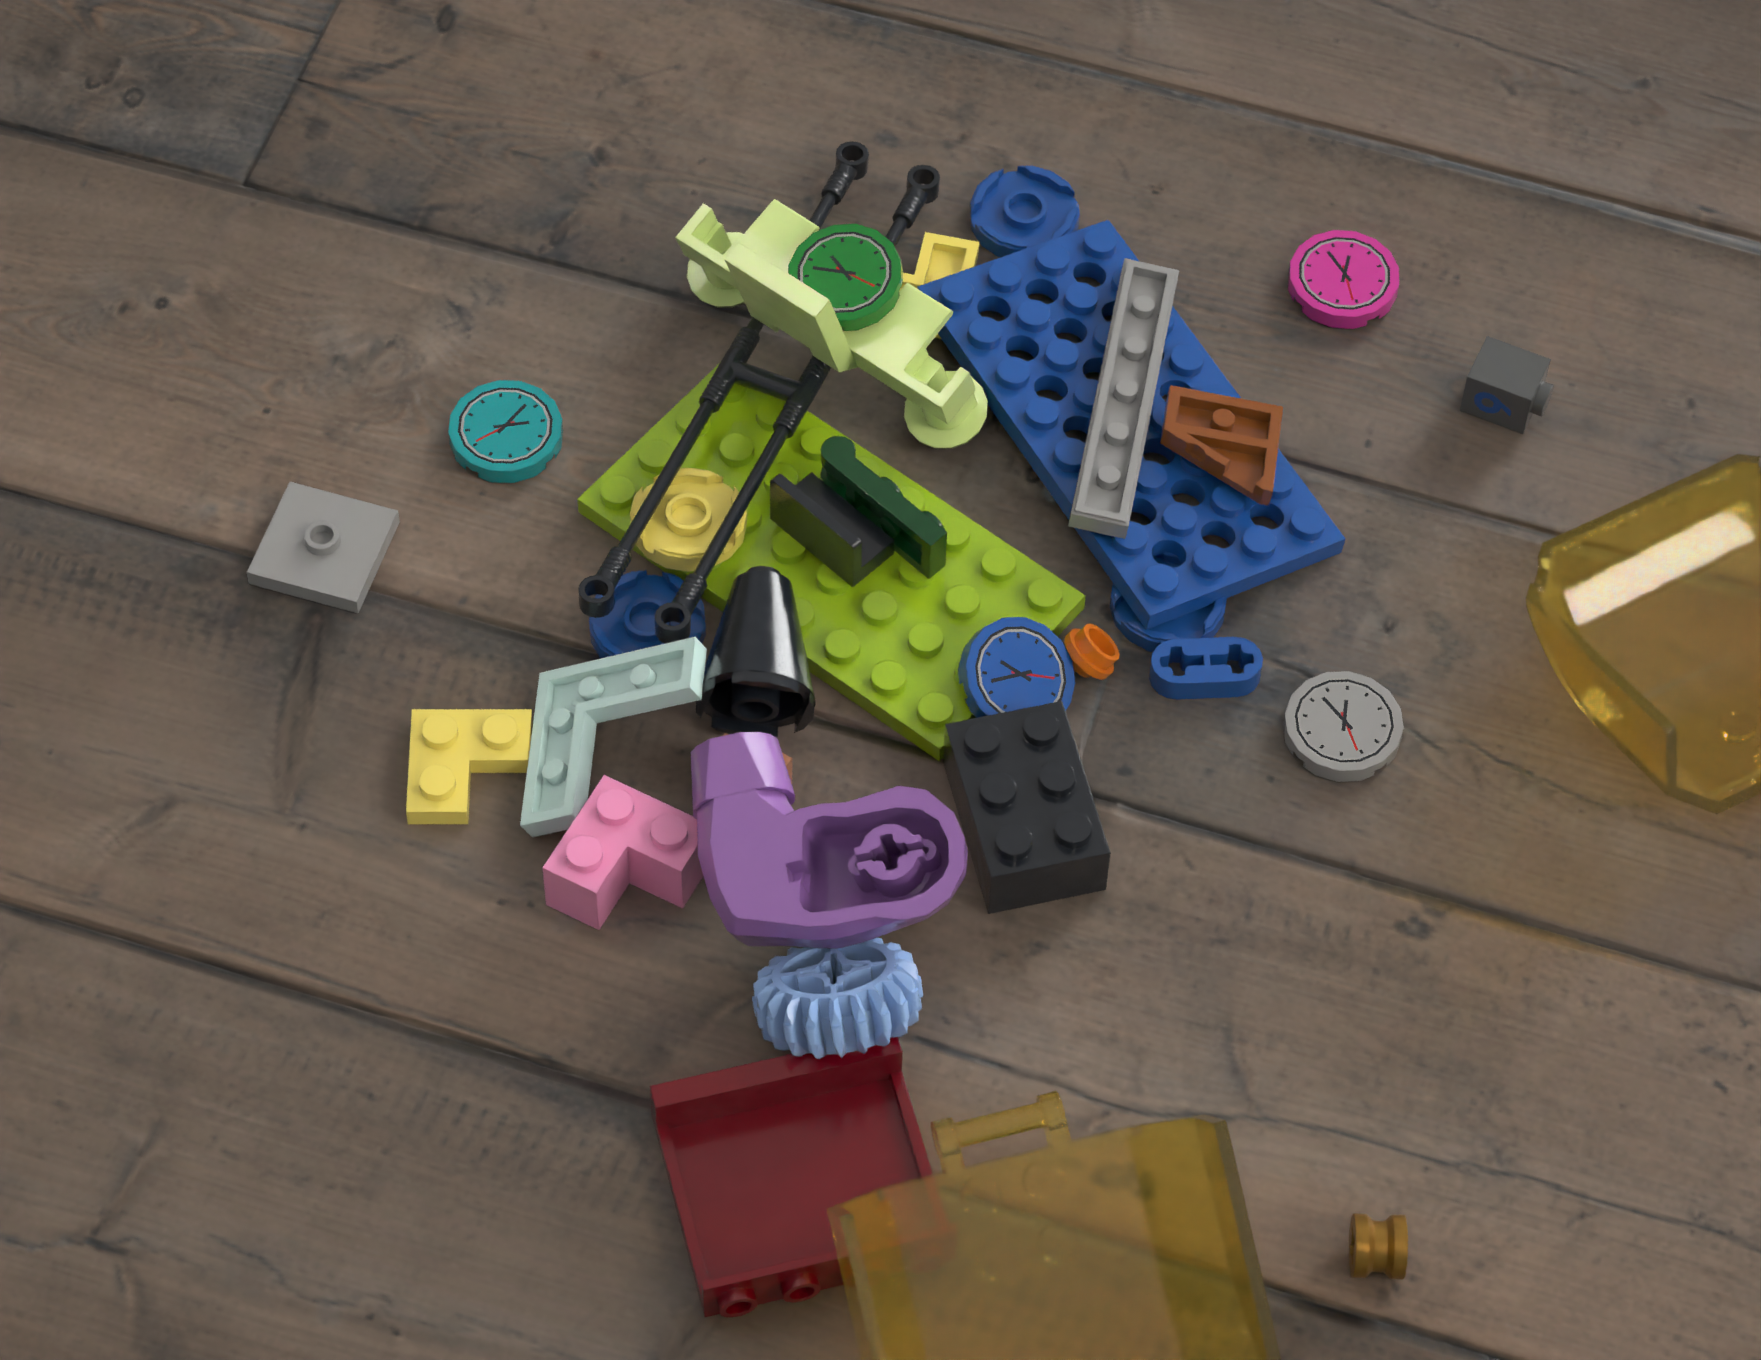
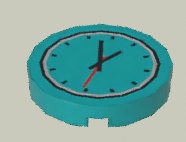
M497 380L477 386L460 398L450 414L449 443L456 461L465 470L467 466L470 470L478 472V478L494 483H516L537 476L546 469V463L553 458L554 454L555 458L557 457L562 448V416L556 402L541 388L523 381Z

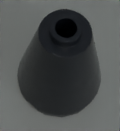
M756 566L738 575L733 581L705 664L702 700L696 701V714L700 718L703 712L711 716V727L723 733L762 732L778 737V727L795 723L794 733L803 730L814 719L816 701L792 583L787 577L781 575L778 570L772 567Z

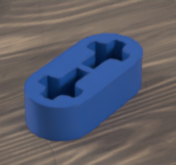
M1241 637L1167 640L1158 645L1152 653L1149 680L1151 686L1158 694L1170 699L1245 696L1254 691L1260 682L1263 656L1260 649L1253 642ZM1227 661H1238L1239 667L1243 669V673H1232V668L1230 665H1227ZM1169 663H1180L1181 670L1185 671L1184 675H1173L1172 669L1168 667Z

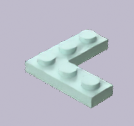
M696 637L545 671L539 674L520 826L531 837L568 830L588 800L597 723L702 700L707 649Z

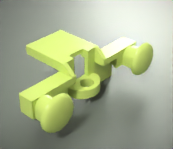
M776 199L767 206L744 234L740 232H726L723 225L717 221L712 208L703 203L675 237L683 254L690 259L688 262L687 279L692 292L701 301L717 308L736 307L745 303L752 317L776 332L781 329L807 346L814 357L836 371L843 372L859 367L907 398L905 401L904 419L909 432L921 443L935 449H953L968 443L980 432L987 418L988 400L983 387L971 377L970 372L962 367L957 371H945L943 365L931 358L926 350L953 315V311L911 284L906 283L899 291L900 296L895 307L879 322L858 331H843L830 300L788 274V265L797 247L812 233L819 231V226Z

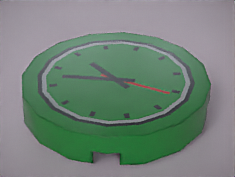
M859 224L832 225L812 233L797 247L788 265V274L830 300L843 331H858L879 322L895 307L900 296L899 290L903 283L902 263L893 243L876 229Z

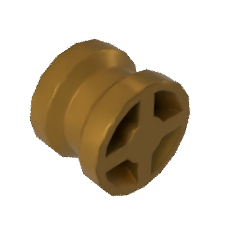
M1353 1213L1349 1229V1269L1351 1278H1366L1371 1272H1384L1389 1279H1405L1408 1260L1406 1216L1391 1215L1385 1221H1373L1367 1214Z

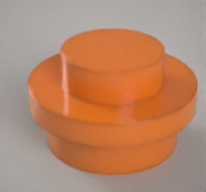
M1086 624L1082 629H1072L1064 638L1065 647L1073 661V669L1079 675L1085 678L1093 677L1105 680L1113 673L1114 663L1119 659L1120 654L1116 644L1104 630L1094 624Z

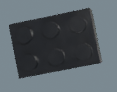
M1059 701L945 724L943 764L988 914L1106 890L1111 852L1063 702Z

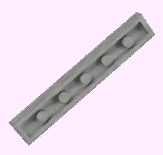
M1124 258L1069 518V527L1123 539L1126 538L1179 270Z

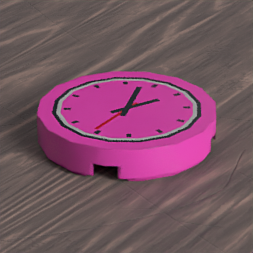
M1332 230L1314 235L1298 246L1290 261L1288 291L1293 301L1295 297L1296 301L1302 306L1301 311L1311 320L1328 327L1355 329L1366 326L1367 320L1374 319L1378 315L1380 319L1386 315L1397 298L1399 267L1391 251L1375 238L1359 232Z

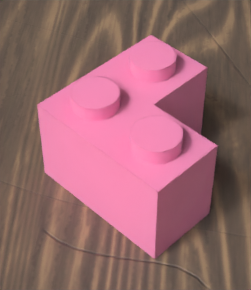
M604 775L542 868L546 905L598 930L604 924L629 883L683 908L703 878L698 858L697 819L690 814Z

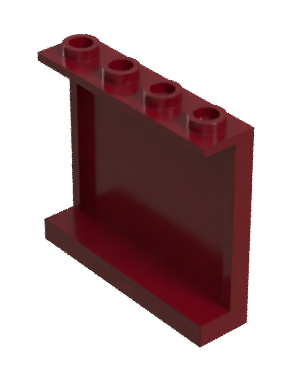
M890 1037V1043L886 1046L874 1045L868 1047L865 1054L854 1051L846 1053L842 1058L838 1054H827L820 1059L815 1058L812 1053H807L800 1057L789 1054L650 1086L651 1115L704 1318L717 1314L723 1317H738L753 1311L757 1305L781 1299L791 1303L802 1302L813 1298L821 1290L845 1284L852 1288L866 1287L878 1282L884 1275L910 1270L913 1273H925L941 1267L948 1260L955 1259L956 1227L954 1223H947L903 1076V1051L898 1037Z

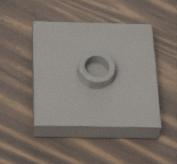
M289 482L247 570L248 583L359 613L400 523L399 512L395 509Z

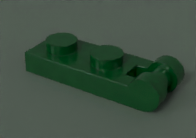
M833 436L826 439L821 446V464L823 467L820 479L894 539L895 552L928 579L934 576L946 565L947 531H945L940 520L931 512L921 511L907 500L899 487L891 479L884 476L879 477L856 458L855 445L850 439L843 436Z

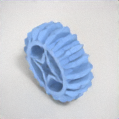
M878 937L844 948L791 947L787 950V956H775L770 959L769 966H765L758 971V980L753 983L754 996H752L754 1014L757 1017V1024L762 1030L763 1039L773 1042L775 1049L781 1051L791 1050L792 1055L798 1057L812 1053L817 1059L827 1054H838L842 1058L846 1053L854 1051L865 1054L867 1048L874 1045L886 1046L890 1043V1037H901L907 1034L908 1027L919 1021L918 1012L922 1009L921 976H918V969L913 962L912 953L901 950L900 944L890 942L884 944L882 938Z

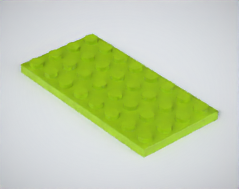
M719 364L577 499L578 512L621 541L630 526V511L634 495L642 486L644 490L647 486L654 483L653 477L659 475L700 407L699 399ZM734 384L720 410L712 413L681 468L689 467L712 471L722 476L723 483L730 486L733 491L735 486L740 492L774 432L773 424L786 401ZM807 411L794 435L785 440L746 509L747 525L743 543L731 558L713 567L706 579L707 588L702 598L723 612L733 581L738 575L756 566H768L778 570L781 575L787 577L792 583L810 673L940 761L944 754L945 724L977 718L971 713L964 700L967 698V695L964 691L963 683H959L958 675L963 648L978 630L1001 618L1026 617L1044 624L1056 636H1059L1084 609L1086 595L853 440L851 441L855 445L856 458L879 477L884 476L891 479L899 487L907 500L921 511L931 512L940 520L945 531H947L946 565L930 579L894 551L891 557L857 585L851 587L770 519V480L778 474H782L796 485L811 472L820 479L823 467L821 464V446L824 441L833 436L848 438ZM636 545L633 548L635 552L664 572L677 575L682 580H685L688 574L694 572L665 568L648 559Z

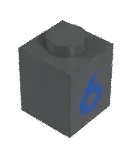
M1487 336L1467 376L1460 411L1524 434L1532 415L1535 414L1542 417L1549 404L1554 389L1553 384L1546 382L1551 359Z

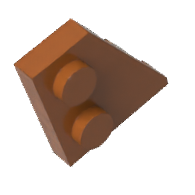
M1170 385L1166 399L1160 444L1255 502L1269 506L1274 488L1283 406Z

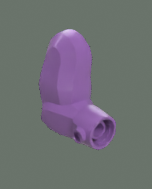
M739 732L708 739L691 751L693 817L697 819L698 858L708 894L727 931L737 940L748 946H797L822 949L844 948L867 942L928 919L950 903L966 876L968 849L964 834L954 812L928 790L897 786L845 803H823L794 811L791 805L795 802V793L779 741L773 735L762 732Z

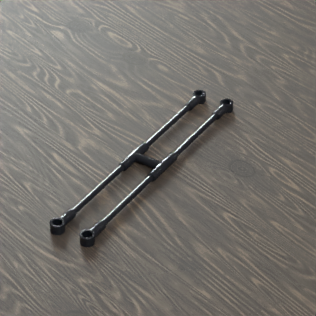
M845 142L837 148L835 169L822 189V199L809 220L819 226V230L833 206L841 202L853 180L861 179L867 174L869 152L865 145L859 142ZM917 165L908 171L906 193L893 214V224L885 236L893 243L894 247H896L905 229L912 227L924 204L935 201L939 195L940 175L935 168L929 165ZM752 317L747 327L739 330V333L720 362L699 399L700 407L618 546L610 549L596 575L589 576L580 583L578 593L581 611L589 617L599 618L608 615L613 610L615 605L614 589L631 562V551L712 413L720 410L734 384H738L782 399L786 403L773 424L774 432L695 571L686 576L672 602L663 604L656 610L655 634L659 641L666 644L689 638L691 615L707 588L706 579L785 440L791 438L794 432H796L801 420L830 372V366L812 356L803 374L797 381L747 364L748 359L759 343V333L764 326L762 322ZM598 594L602 595L603 597L591 598L589 596ZM668 622H678V623H680V624H679V625H676V626H670V625H667L666 623H668Z

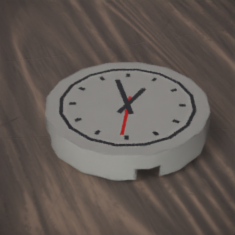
M1350 671L1325 672L1306 680L1291 695L1283 721L1285 744L1293 755V752H1295L1296 756L1304 761L1303 767L1314 775L1336 782L1362 781L1374 776L1375 770L1382 768L1385 764L1387 767L1396 757L1404 730L1401 708L1391 692L1374 679Z

